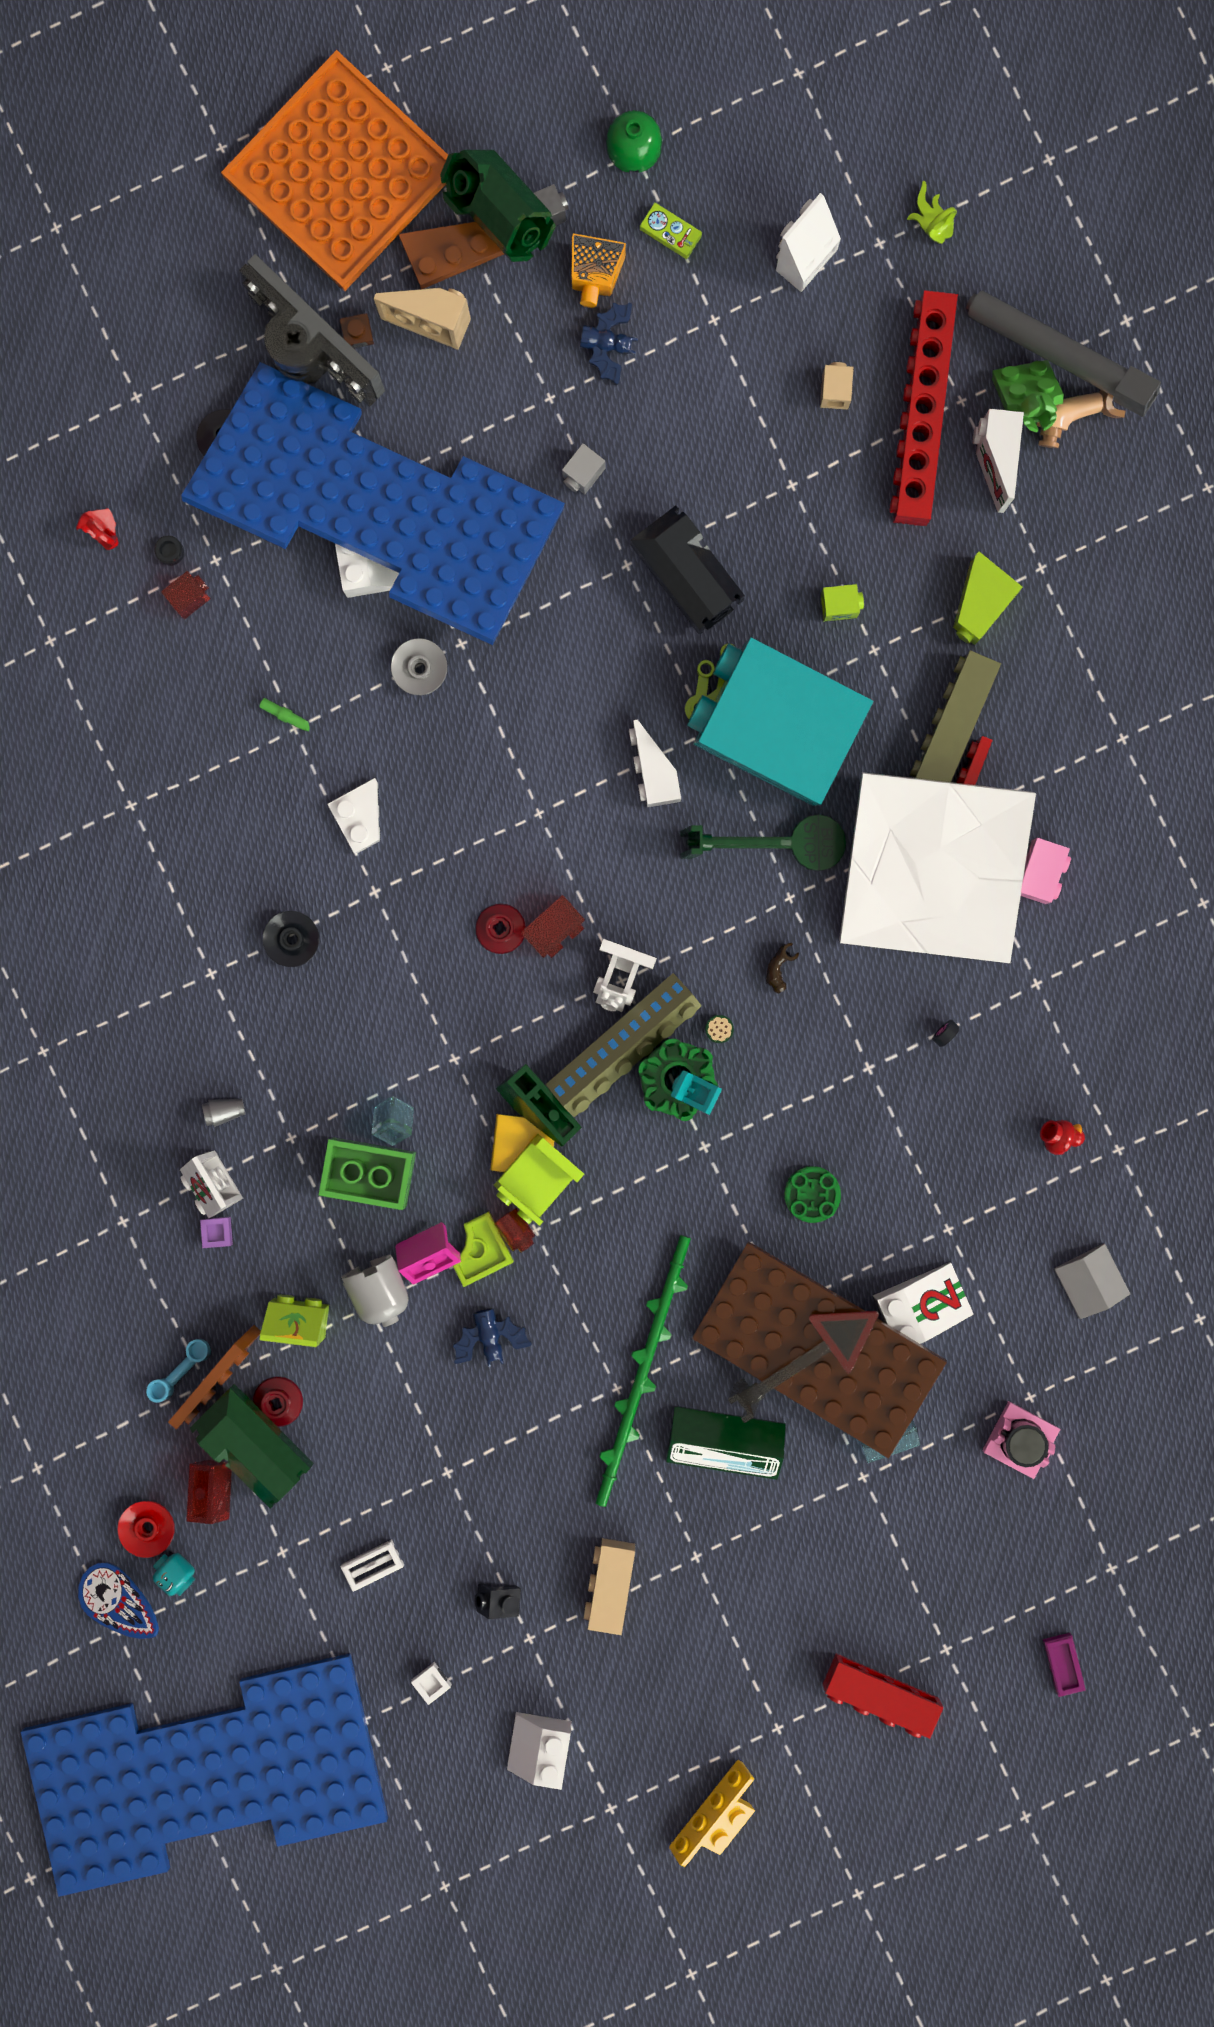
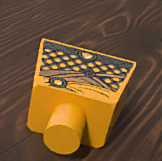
M573 233L572 289L582 291L580 300L582 306L595 308L598 295L611 296L625 260L626 243Z

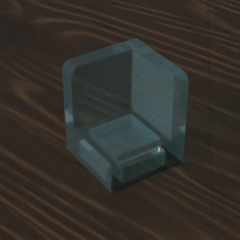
M394 1096L378 1104L374 1108L372 1135L392 1146L412 1135L414 1108Z

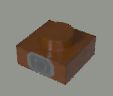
M367 313L340 319L344 340L353 348L374 344Z

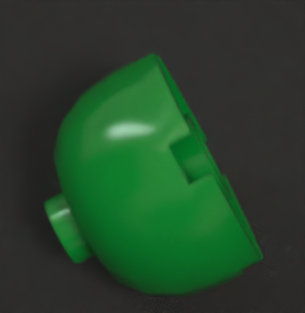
M632 110L623 112L613 120L608 129L606 145L608 157L614 166L624 172H629V170L644 172L654 166L660 157L662 137L660 128L653 117L645 112Z

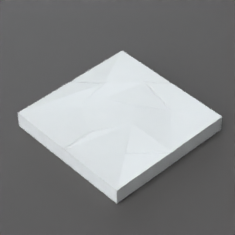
M862 772L839 938L840 943L1010 963L1036 793Z

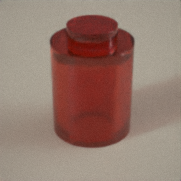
M514 1208L493 1224L511 1250L515 1251L518 1249L521 1253L534 1244L532 1238L536 1235L528 1223L517 1214L519 1210Z

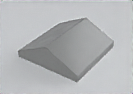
M1104 1243L1054 1268L1079 1319L1107 1310L1130 1295Z

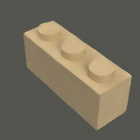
M602 1538L601 1547L595 1546L593 1564H598L596 1575H590L588 1591L593 1592L591 1603L586 1602L583 1618L588 1620V1630L622 1635L635 1556L634 1543Z

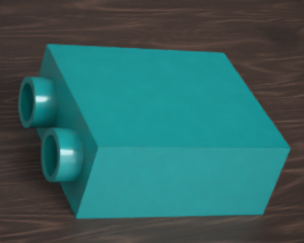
M749 638L741 649L728 643L713 671V675L725 680L716 700L714 701L702 695L687 723L688 727L699 732L693 745L812 806L821 805L874 701L753 638Z

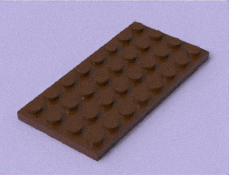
M748 1242L692 1337L693 1340L888 1459L947 1363V1360L877 1318L851 1372H847L809 1317L812 1314L866 1311L751 1242ZM868 1319L820 1322L846 1359L849 1360ZM856 1321V1337L851 1341L853 1344L848 1346V1349L844 1348L847 1352L845 1354L826 1325L831 1330L829 1325L834 1327L840 1322L844 1332H847V1336L851 1338V1332L847 1323Z

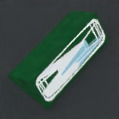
M674 1406L666 1462L777 1480L784 1459L786 1423Z

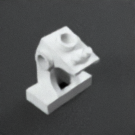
M603 939L600 951L611 954L612 958L605 978H598L593 993L598 994L596 1003L601 1004L604 1009L622 1012L625 1004L631 1005L636 990L631 989L639 965L653 970L657 958ZM614 968L630 973L625 989L609 984Z

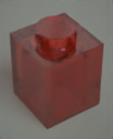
M188 571L161 591L177 613L184 619L211 599L205 592L209 587L199 575L193 577Z

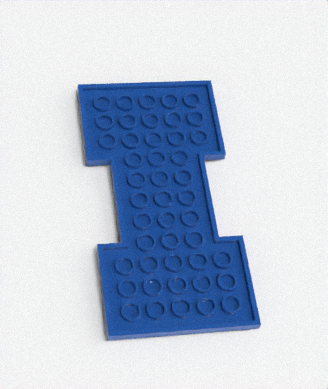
M260 362L182 493V501L284 549L287 548L298 527L310 531L398 572L399 575L389 591L390 598L493 645L555 527L565 503L464 456L452 477L449 478L352 433L362 415L361 408Z
M351 1654L241 1678L239 1683L245 1706L139 1730L133 1703L24 1728L21 1731V1736L58 1897L168 1872L170 1863L165 1843L271 1819L277 1847L387 1822V1810Z

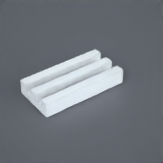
M390 1540L343 1563L340 1567L354 1592L403 1568L404 1563L399 1558V1553L394 1547L393 1540ZM387 1550L389 1551V1554L350 1572V1568ZM393 1559L394 1564L355 1582V1577Z

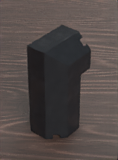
M675 505L632 538L630 546L696 632L701 634L703 633L704 626L709 630L734 610L731 604L736 601L739 605L744 601L745 595L710 551L708 545L702 548L700 541L704 539L702 534L684 512L679 514V508Z

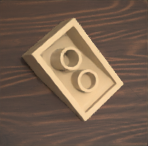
M441 288L376 293L374 297L382 320L459 350L471 320L467 299L464 298L461 292L454 289L446 291Z

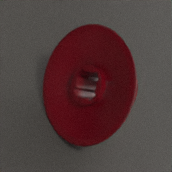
M491 905L483 910L477 919V939L486 950L492 953H509L515 950L525 937L526 926L524 918L517 909L510 905ZM503 922L507 930L501 933V935H497L498 933H496L494 926Z
M271 1377L264 1380L257 1387L253 1396V1403L277 1427L289 1425L300 1415L303 1407V1397L299 1387L290 1379ZM279 1398L282 1406L274 1408L271 1400Z

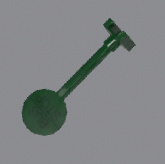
M823 815L809 816L800 821L794 828L791 837H712L711 834H703V825H691L680 831V837H689L686 840V846H689V850L680 853L681 859H693L702 855L703 851H711L712 848L791 849L793 856L799 864L806 869L821 871L836 865L842 858L846 846L844 831L840 825L832 818Z

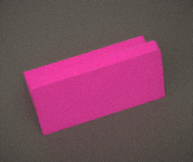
M442 1222L396 1245L398 1271L413 1285L461 1262L460 1253L448 1242L446 1226Z

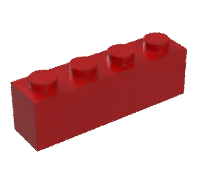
M837 1653L823 1682L825 1694L833 1702L843 1704L844 1701L853 1705L854 1710L863 1715L874 1714L884 1724L892 1727L897 1724L904 1727L907 1733L917 1738H921V1736L931 1738L944 1708L938 1697Z

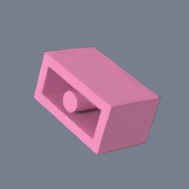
M1040 838L1032 840L1026 856L1021 896L1044 904L1052 903L1053 899L1056 900L1062 884L1058 883L1062 872L1066 873L1071 861V857L1068 856L1070 848Z

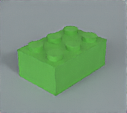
M334 1137L330 1138L327 1144L319 1196L404 1210L407 1207L416 1152Z

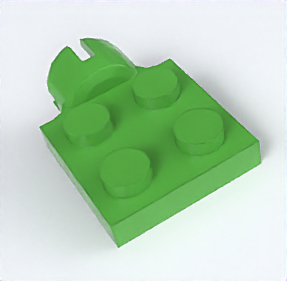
M1048 360L1034 361L1028 364L993 370L992 381L1006 411L1024 412L1023 423L1033 432H1038L1036 422H1040L1043 431L1054 424L1057 418L1056 405L1063 404L1064 394Z

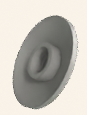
M412 639L403 643L395 651L391 661L392 676L396 684L405 692L413 695H426L438 689L444 682L447 674V660L441 648L432 641ZM419 664L425 666V671L421 674L415 672V668Z

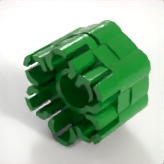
M674 1038L663 1041L660 1047L640 1062L638 1067L646 1106L651 1111H661L674 1115L681 1121L691 1120L698 1109L671 1097L673 1090L667 1086L665 1075L670 1068L681 1066L689 1073L718 1086L712 1067V1054L707 1049L695 1047Z

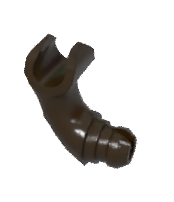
M793 943L782 945L768 964L766 984L768 983L769 986H772L773 991L778 994L786 989V983L781 975V965L785 961H793L799 956V952L795 953L792 957L786 955L787 947L792 946Z

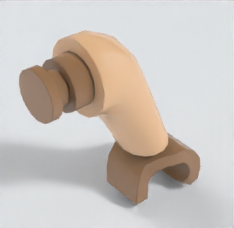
M1100 390L1099 393L1063 399V404L1056 405L1057 418L1054 424L1045 431L1041 427L1040 435L1043 436V439L1039 440L1038 445L1048 448H1059V443H1056L1057 438H1061L1062 430H1068L1071 422L1099 412L1112 418H1124L1125 411L1114 408L1112 403L1114 396L1103 390Z

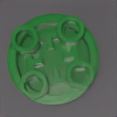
M806 1166L798 1169L789 1177L784 1189V1199L787 1208L796 1218L808 1223H817L835 1214L840 1204L841 1190L838 1181L829 1171L817 1166Z

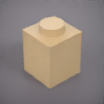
M833 362L830 365H825L822 374L820 408H849L852 396L853 367H849L842 362Z

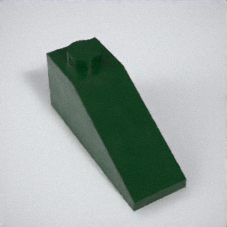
M527 1064L515 1070L496 1088L516 1112L561 1147L582 1128Z

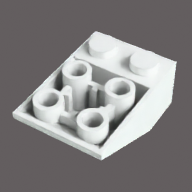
M821 193L814 201L809 199L804 204L799 213L801 216L795 223L790 221L781 233L782 240L778 246L780 251L776 256L778 259L776 271L800 292L805 289L838 250L841 239L826 200Z

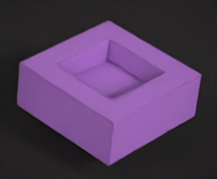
M231 1217L200 1220L202 1248L233 1245Z

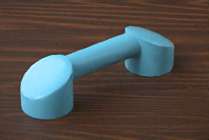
M196 1339L189 1342L186 1347L187 1357L167 1378L157 1379L149 1383L146 1393L151 1401L159 1403L169 1399L174 1392V1385L197 1362L205 1361L210 1357L211 1349L205 1340Z

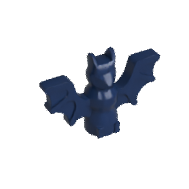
M614 302L608 312L597 313L599 323L596 328L583 326L580 347L593 350V356L589 360V364H593L599 369L600 379H609L615 385L619 384L621 365L613 362L606 352L615 350L618 353L635 355L636 352L631 350V344L638 341V338L625 334L615 335L610 329L617 324L630 321L632 303L618 305Z
M494 1308L473 1313L476 1326L474 1328L463 1327L462 1338L453 1345L456 1350L454 1363L470 1361L473 1357L474 1344L479 1340L484 1344L483 1353L486 1356L488 1367H491V1361L500 1360V1363L504 1364L502 1348L498 1343L500 1335L505 1336L511 1342L514 1349L529 1347L532 1345V1342L526 1336V1328L514 1325L510 1316H507L503 1321H496Z

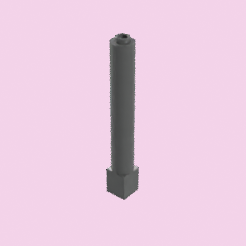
M983 290L978 294L974 293L967 303L966 309L969 310V318L1114 396V402L1141 417L1145 416L1159 395L1161 386L1159 380L1133 366H1130L1129 369L1121 366Z

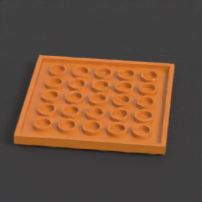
M336 50L225 167L221 174L345 292L446 185V183H441L440 174L448 154Z

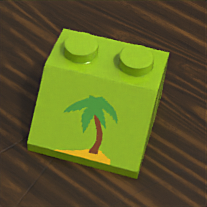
M277 1295V1298H273L268 1303L259 1340L317 1347L325 1339L329 1305L322 1304V1300L316 1298H305V1302L294 1301V1296Z

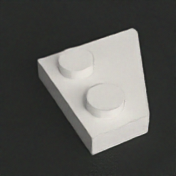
M375 778L328 803L354 854L380 841L378 782Z

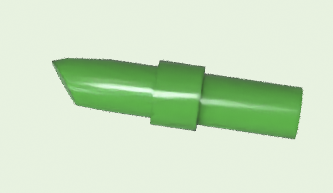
M263 698L259 708L276 716L277 719L304 731H309L308 721L294 714L290 709L281 707L266 698Z

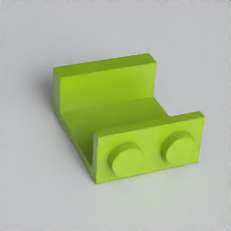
M537 1134L494 1184L499 1191L496 1196L508 1206L514 1203L520 1209L517 1214L528 1224L535 1221L540 1226L543 1223L540 1218L541 1215L572 1180L578 1182L584 1173L542 1136Z

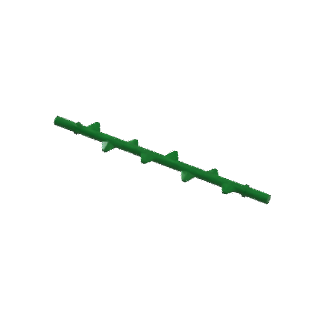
M680 1235L673 1260L669 1263L671 1266L661 1297L647 1301L646 1306L655 1316L645 1348L632 1351L631 1354L633 1359L639 1364L629 1398L618 1400L614 1405L623 1417L613 1449L602 1451L599 1455L607 1464L606 1471L602 1474L603 1480L596 1499V1504L606 1507L613 1483L617 1480L616 1474L626 1443L639 1439L640 1434L632 1427V1423L641 1395L655 1391L656 1385L647 1376L658 1342L668 1340L672 1335L663 1326L673 1294L686 1291L688 1287L679 1277L681 1268H684L683 1262L691 1240L690 1237Z

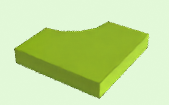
M490 1211L464 1223L466 1232L465 1247L460 1254L461 1262L453 1265L463 1287L514 1262Z

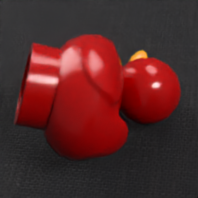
M1050 1120L1040 1130V1137L1044 1141L1046 1149L1054 1155H1063L1071 1146H1080L1085 1140L1082 1126L1080 1124L1073 1125L1066 1120Z

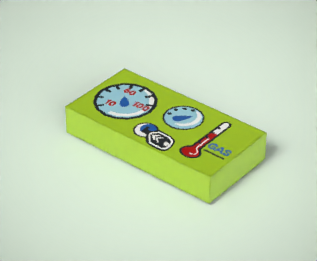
M657 203L653 204L640 225L642 232L685 259H688L702 237L700 230Z

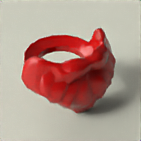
M108 508L87 511L80 515L76 526L77 530L82 529L83 532L89 533L106 550H111L119 544L115 531L116 522Z

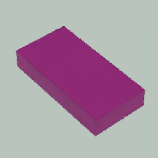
M1071 1633L1043 1639L1057 1696L1062 1697L1086 1691Z

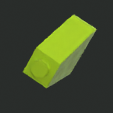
M978 552L970 562L953 626L957 630V636L962 641L968 644L971 642L974 645L983 637L1023 588L981 552Z

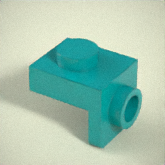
M683 1070L673 1083L671 1097L710 1115L722 1088Z

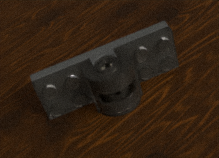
M254 254L247 261L248 265L245 263L239 271L244 279L242 284L249 291L247 293L248 296L259 307L263 304L269 311L268 315L271 320L265 326L264 342L277 370L290 380L307 384H315L328 371L336 382L341 384L343 381L348 386V392L357 402L361 403L364 401L370 407L376 401L375 398L378 399L385 392L379 372Z

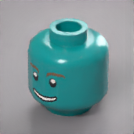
M174 1553L170 1557L164 1554L153 1566L156 1569L152 1578L153 1582L168 1596L175 1594L181 1596L195 1581L193 1577L195 1568L180 1553Z

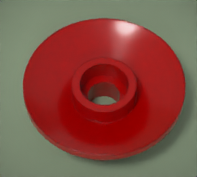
M139 1501L132 1504L123 1512L118 1522V1536L121 1544L129 1553L138 1557L150 1558L161 1554L170 1545L174 1536L175 1527L171 1514L164 1506L154 1501ZM145 1522H150L153 1525L152 1531L145 1529Z

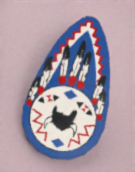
M98 1563L90 1567L83 1574L78 1587V1598L81 1608L90 1618L117 1633L132 1638H153L158 1634L159 1626L151 1605L131 1578L118 1566L111 1563Z

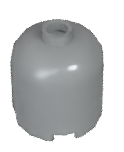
M391 1255L371 1260L372 1266L363 1271H360L358 1266L341 1276L345 1290L358 1316L367 1324L375 1325L382 1323L383 1327L392 1325L399 1321L398 1315L408 1305L409 1297L406 1287L398 1271L396 1261Z

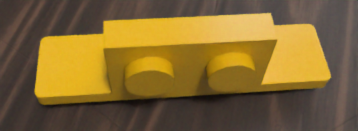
M739 1760L735 1762L670 1844L669 1849L679 1865L685 1867L701 1846L721 1855L755 1812L749 1802L740 1798L754 1780V1777L743 1762Z

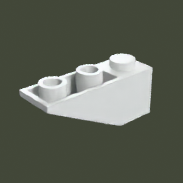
M633 720L634 728L629 729L631 746L637 745L639 756L634 757L636 774L642 773L643 784H638L641 801H646L647 807L680 802L681 794L676 769L638 720Z

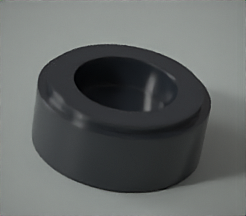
M163 536L155 544V555L165 565H176L184 557L182 543L173 536Z
M952 1019L947 1021L937 1030L932 1040L939 1047L945 1046L957 1035L959 1026Z

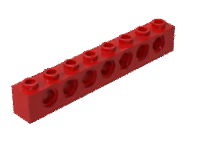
M924 290L921 299L915 301L913 318H918L917 328H912L910 346H914L913 356H909L906 373L911 374L910 384H905L903 401L908 402L907 411L902 412L900 429L904 430L903 440L898 441L896 457L901 458L900 468H895L893 485H897V494L892 496L890 503V513H894L893 523L927 526L931 520L958 294ZM934 321L938 324L939 328L935 330L930 329L926 322ZM923 349H932L936 356L932 358L925 356ZM922 376L929 377L932 385H923L919 378ZM916 405H926L929 413L922 414L918 412ZM921 432L926 440L918 442L913 438L912 433ZM909 461H920L922 469L915 470L911 468ZM906 488H915L919 492V497H909L906 494Z

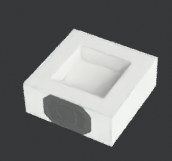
M435 1662L411 1681L428 1705L451 1688V1682Z

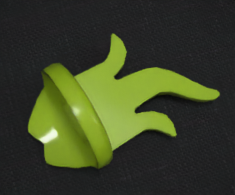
M923 181L917 200L918 210L921 215L912 213L908 216L907 220L917 221L933 241L943 244L945 239L951 238L953 235L954 217L957 214V210L954 207L943 210L938 204L940 194L933 197L931 208L925 200L926 182Z

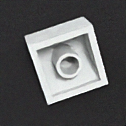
M335 544L342 589L347 598L390 591L399 575L398 572Z
M516 1712L507 1770L532 1785L561 1790L572 1721Z

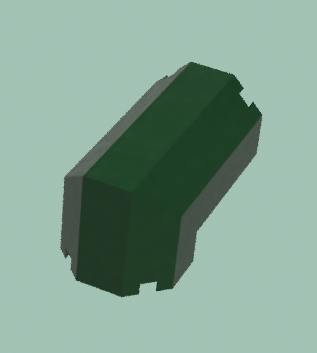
M462 150L459 153L448 154L440 177L441 183H446L447 192H443V199L456 215L469 214L511 262L529 261L534 257L531 253L533 250L538 248L541 251L547 246L556 227L551 219V212L495 150Z
M235 1384L190 1427L192 1433L196 1429L199 1433L195 1438L197 1443L215 1461L220 1463L223 1459L227 1460L228 1463L225 1466L230 1468L270 1509L297 1484L300 1476L303 1473L306 1474L314 1464Z

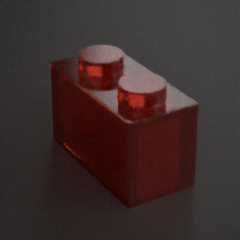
M562 895L527 926L521 934L543 958L547 954L552 958L563 948L561 942L568 935L573 939L585 929L581 925L585 919Z
M204 1460L189 1464L186 1522L214 1524L229 1519L232 1470L225 1466L228 1462L221 1461L219 1463L215 1460Z

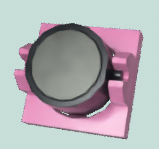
M1008 1401L982 1451L1034 1479L1040 1467L1044 1468L1049 1464V1456L1054 1455L1055 1444L1053 1442L1060 1429ZM1017 1419H1026V1420H1020V1421H1015V1422L1011 1423L1012 1421L1017 1420Z

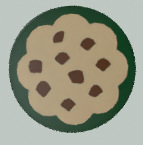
M716 1015L708 1020L705 1031L711 1041L724 1043L732 1037L734 1026L728 1017Z

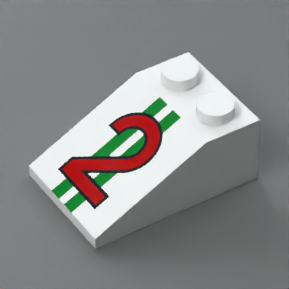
M989 409L985 417L980 418L978 427L974 429L973 444H977L976 455L997 512L1004 513L1015 497L1024 412Z
M215 1151L192 1158L180 1169L183 1174L181 1176L182 1183L187 1190L193 1191L197 1198L195 1204L201 1214H206L208 1218L215 1216L243 1199Z
M951 1262L873 1295L884 1322L919 1344L928 1341L973 1315Z

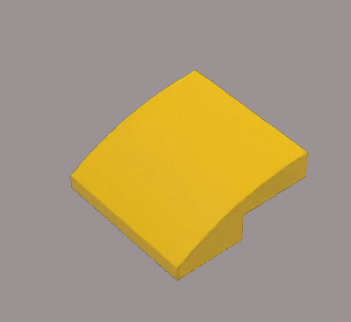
M496 1114L490 1170L505 1172L537 1134L542 1136L553 1147L554 1141L523 1116Z

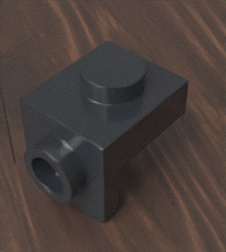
M484 1583L478 1584V1592L475 1595L476 1611L487 1619L519 1617L521 1588L516 1585L489 1587Z

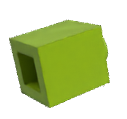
M857 584L825 587L821 592L823 622L854 619L858 617L860 610L864 609L863 593L858 592Z

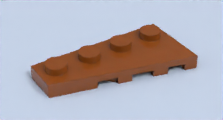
M476 222L399 234L421 289L504 255Z
M253 1325L233 1344L168 1421L170 1425L177 1430L184 1422L189 1425L200 1412L196 1408L200 1403L206 1405L216 1394L213 1388L217 1384L222 1386L233 1374L230 1371L234 1364L239 1366L249 1355V1352L246 1350L257 1339L261 1330Z

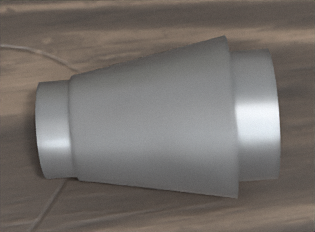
M242 1098L208 1100L209 1103L202 1104L207 1126L214 1125L216 1127L241 1115H246Z

